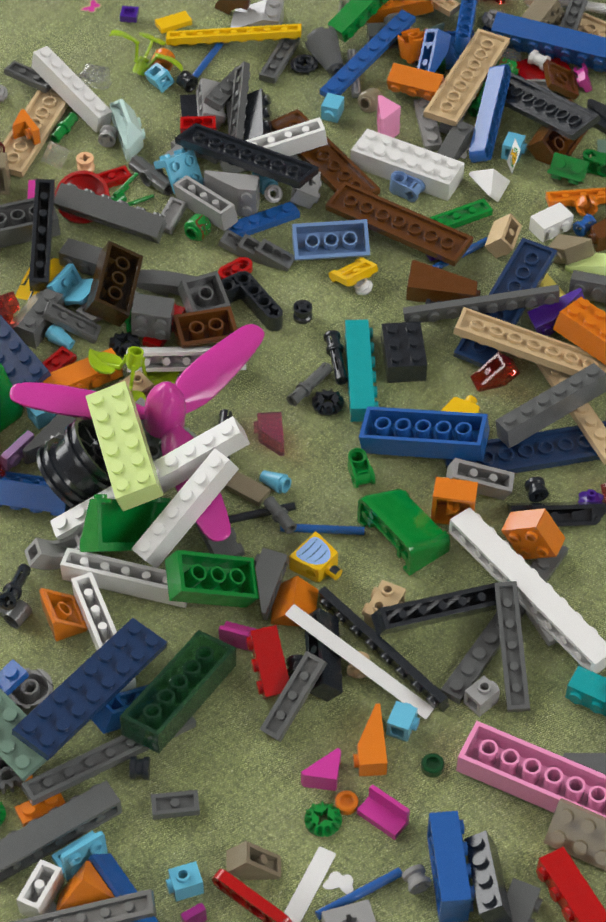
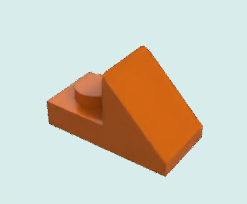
M21 109L12 125L14 139L26 135V138L30 139L34 145L41 143L39 128L25 109Z

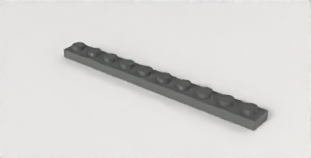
M562 545L557 557L535 559L530 567L535 569L539 576L547 583L568 554L569 548ZM519 604L520 618H522L526 610ZM497 612L441 688V691L448 699L459 705L464 699L465 690L478 680L501 647Z

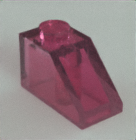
M281 412L257 413V421H253L254 434L258 433L259 442L279 456H284Z

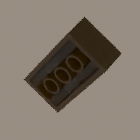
M108 241L99 253L85 312L120 327L130 316L143 256L112 241Z

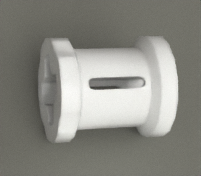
M533 50L529 55L528 63L535 64L544 71L543 63L546 60L551 61V57L540 54L538 50Z

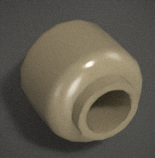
M368 88L363 91L358 97V105L365 113L375 112L377 110L378 95H382V93L376 88Z

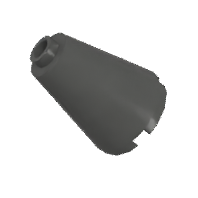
M322 26L308 34L307 42L305 41V45L329 74L335 75L343 67L338 35L332 26H328L329 28L325 29Z

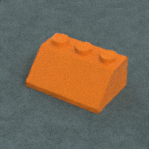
M393 62L387 78L388 89L395 93L402 92L411 97L418 96L431 101L443 83L444 77L442 74Z

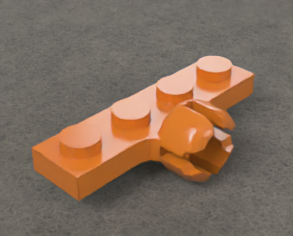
M606 187L546 192L545 199L548 207L560 202L565 207H575L578 214L582 217L586 215L585 213L593 216L598 211L597 206L599 204H606Z

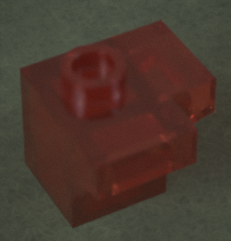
M13 291L0 295V315L10 324L12 319H14L13 314L20 310L18 300Z

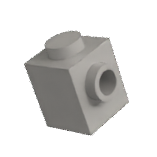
M483 676L465 690L463 703L480 717L498 703L500 689L494 681Z

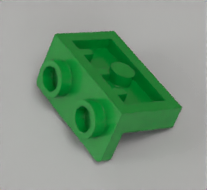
M554 152L551 166L547 173L551 174L550 178L561 180L563 177L568 179V183L578 185L579 182L584 183L590 162Z

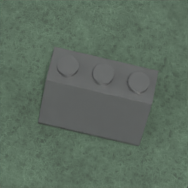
M47 288L34 294L9 324L27 346L36 349L45 338L47 329L54 324L42 318L46 305L51 300L65 307L63 294Z

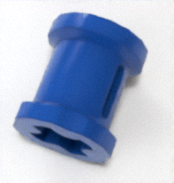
M586 214L581 221L573 223V231L577 236L584 237L586 232L597 221L591 214Z

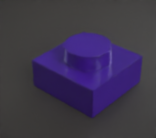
M122 6L120 22L137 23L139 7Z

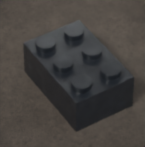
M421 322L381 324V345L387 383L426 381L428 365Z

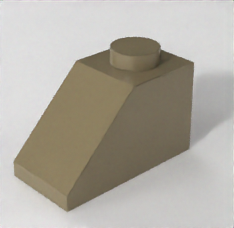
M558 234L548 246L558 250L553 263L568 265L595 254L591 238Z
M244 841L226 851V871L242 880L280 879L281 856L251 842Z

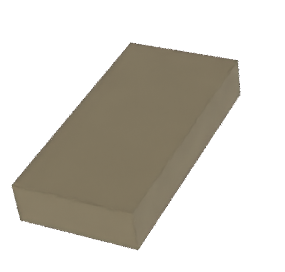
M236 472L225 485L226 490L258 507L271 493L270 488L239 472Z

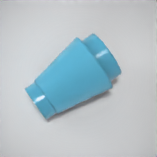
M52 324L45 333V337L48 338L49 342L60 347L63 346L68 350L75 344V341L67 332L58 325Z
M266 470L260 474V482H263L279 494L288 492L291 487V478L287 474Z

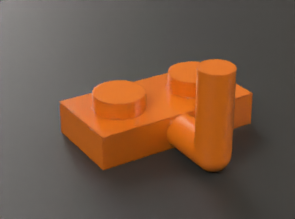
M31 775V776H30L27 780H25L24 782H26V781L32 779V778H33V775ZM61 793L34 806L28 800L14 808L21 824L25 827L31 820L41 818L48 814L52 808L60 807L66 802Z

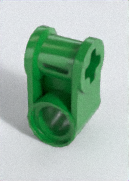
M593 149L584 150L582 153L583 160L590 162L587 173L606 177V153Z
M361 448L351 449L348 453L347 468L353 487L359 488V485L368 483L371 485L375 484L374 470L369 463L366 452Z

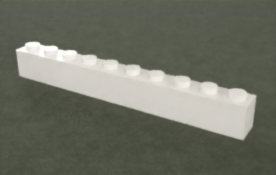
M233 416L154 461L163 493L189 479L214 448L228 457L250 444L243 427ZM112 486L98 493L107 494V498L115 499ZM94 496L50 520L58 540L70 536L85 522L89 500L94 499Z
M469 507L450 519L449 533L498 582L517 581L519 604L583 668L594 673H598L606 668V641L598 635L594 627H590L583 620L580 613L575 612L568 605L565 598L560 597L553 587L546 583L539 576L538 572L531 568L524 558L510 547L507 541L502 540L497 535L493 527H489L483 521L480 514L475 513Z

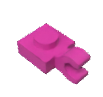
M583 63L581 69L577 70L574 67L573 71L578 77L576 80L579 87H583L587 93L592 91V86L588 76V68Z

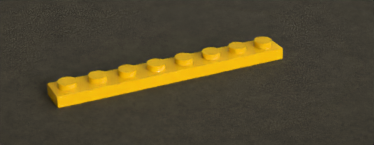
M302 23L167 31L166 45L213 44L214 42L229 43L231 41L246 42L248 40L263 41L265 39L280 40L282 38L297 39L302 36Z

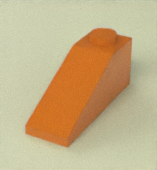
M380 703L375 704L358 742L357 754H353L354 768H358L359 777L387 775L388 762Z

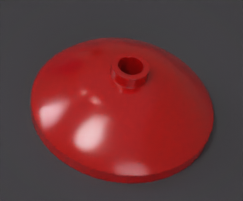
M87 170L68 174L59 182L55 190L56 197L61 183H72L79 189H89L95 192L96 195L101 196L104 194L110 197L108 186L103 178ZM58 210L62 217L72 223L86 224L93 222Z

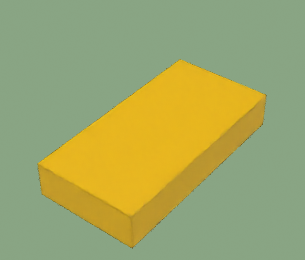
M186 11L155 19V25L163 34L167 33V31L192 25V19Z

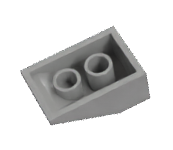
M263 0L250 4L248 10L242 8L235 9L230 28L282 25L284 19V0Z
M204 171L205 187L233 203L237 216L247 217L258 213L260 205L259 175Z

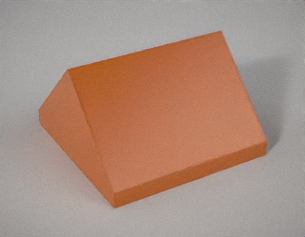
M299 576L281 583L273 604L271 624L301 627L288 618L285 613L293 604L308 615L317 609L319 590Z
M45 588L39 590L42 609L55 641L88 630L74 595Z
M89 860L84 862L59 894L56 911L114 898V895Z

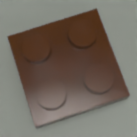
M546 60L543 63L547 88L576 100L579 96L575 72Z

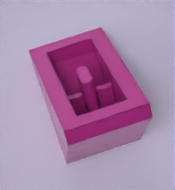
M339 748L335 749L301 771V784L303 787L336 791L341 764V750Z

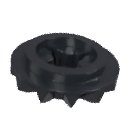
M307 54L297 55L290 62L291 70H294L295 73H301V75L303 73L309 75L310 72L313 73L318 68V62L315 57Z
M122 331L121 334L115 333L114 337L110 338L109 348H112L117 356L124 357L127 348L132 346L140 347V339H138L137 335H132L131 331L128 333Z
M332 388L329 391L323 389L321 392H316L315 396L312 397L313 409L322 415L337 414L344 406L343 396H340L339 391L333 392ZM325 399H326V400H330V399H331V403H330V402L324 403V400H325Z

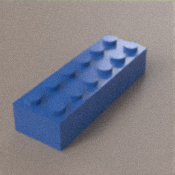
M367 406L359 434L361 449L367 454L453 460L458 458L483 462L490 432L488 414Z

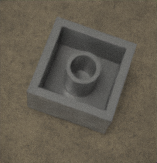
M217 271L181 280L178 292L186 313L231 306Z
M135 293L131 311L132 335L151 337L158 340H170L173 329L174 299Z

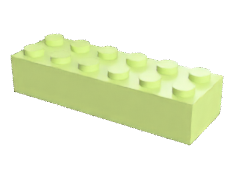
M123 381L87 395L86 400L115 499L122 510L125 511L164 496L133 394L127 383Z

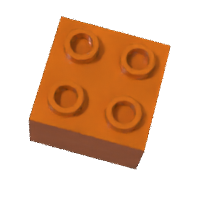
M436 477L431 519L435 523L449 525L451 518L470 507L475 512L478 482Z
M545 508L510 512L501 530L516 553L521 555L524 560L557 557L565 540V536Z

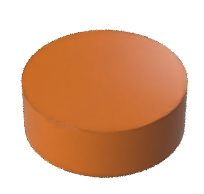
M341 791L335 797V807L339 808L342 815H351L358 809V797L352 791Z

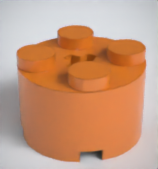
M419 28L404 30L401 32V36L398 34L400 57L407 60L409 64L416 62L420 57L425 31H420Z

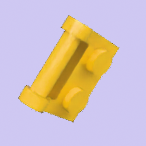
M359 257L355 259V262L337 271L329 272V278L332 282L337 281L348 287L355 285L364 278L371 277L372 274L379 270L377 264Z

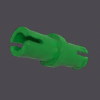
M69 113L63 121L58 123L56 130L50 135L52 142L57 144L65 135L70 133L71 127L78 121V116L75 113Z

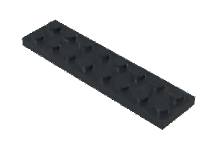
M511 72L505 107L573 141L601 121L599 114Z
M197 123L175 137V144L183 148L194 150L199 154H205L216 160L243 168L246 171L271 178L276 182L290 185L293 188L300 189L319 172L318 166Z

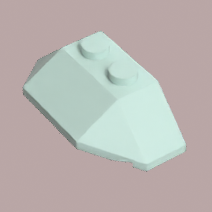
M119 99L109 103L112 110L111 119L114 127L118 130L117 136L126 161L130 162L131 158L137 155L144 147L143 139H146L144 128L141 129L140 117H136L134 110L123 99Z

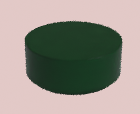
M429 753L422 758L421 770L428 777H438L444 771V760L438 754Z

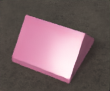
M378 95L377 104L378 133L394 138L400 131L401 106L382 95Z

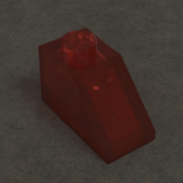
M497 352L470 377L477 391L482 392L506 386L520 372L512 358Z

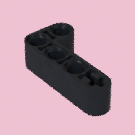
M239 271L221 280L230 303L241 299L268 330L279 331L282 329V308L249 272Z

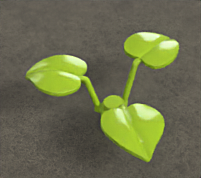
M114 29L110 32L109 36H120L135 43V58L133 61L135 64L132 69L134 73L145 76L144 73L158 58L171 62L181 72L183 71V66L178 60L163 54L155 53V57L149 62L150 59L147 56L153 42L165 46V41L155 38L148 33L140 32L139 35L149 39L150 43L145 55H140L138 58L139 40L121 30Z
M137 346L128 348L127 355H124L123 360L112 353L89 349V363L99 373L113 374L115 370H121L126 363L127 368L131 370L129 389L133 394L135 402L140 397L146 400L143 392L132 390L135 371L142 367L143 374L154 386L166 381L175 384L180 372H146L145 358L143 357L144 350Z

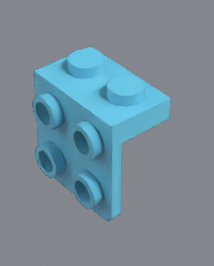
M184 148L173 151V155L170 156L168 153L159 156L160 160L153 162L155 169L166 168L174 194L173 184L186 175L203 185V177L194 150L185 151Z
M67 264L46 287L63 294L64 303L67 306L71 304L83 305L88 301L93 278L82 279L74 264Z
M92 830L51 855L56 866L62 868L63 876L67 881L73 878L91 854H108L105 835L102 831L94 833Z

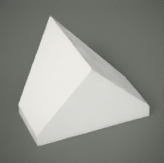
M495 169L471 171L469 173L471 178L497 202L510 183L507 178Z

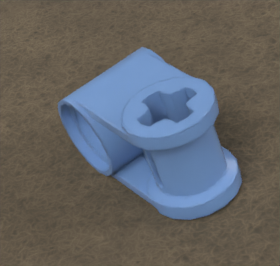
M394 171L391 174L390 192L410 202H415L418 199V195L426 188L422 180L402 171Z

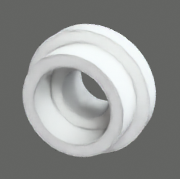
M269 185L264 191V196L270 203L280 201L283 195L282 189L278 185ZM272 190L276 192L275 197H271L270 192Z
M367 278L358 281L354 286L357 295H367L372 290V281Z

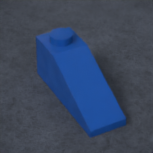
M439 28L425 29L417 68L435 73L448 53L451 35Z
M150 684L120 692L91 720L103 734L123 728L160 704L163 698Z

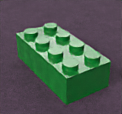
M176 550L165 559L169 601L247 608L259 599L254 558Z

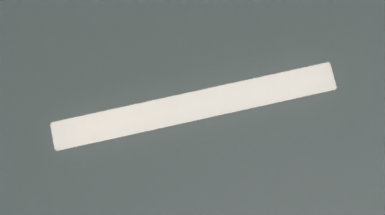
M295 604L285 613L288 618L401 702L409 703L418 708L417 714L424 719H427L434 710L431 705Z
M319 847L284 912L292 922L302 921L336 853L323 847Z

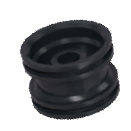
M80 416L66 426L63 439L52 438L37 451L36 460L44 480L51 490L71 508L112 486L93 420L86 416Z

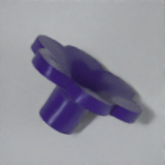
M588 489L579 493L578 502H602L603 495L596 493L593 489Z

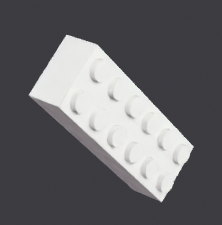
M366 129L351 149V161L361 170L390 180L391 174L394 171H402L422 180L426 187L423 191L424 193L446 201L450 199L463 180L464 162L370 129Z

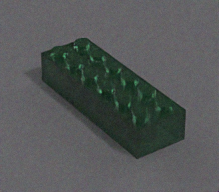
M198 630L120 715L121 734L160 753L236 667V647Z

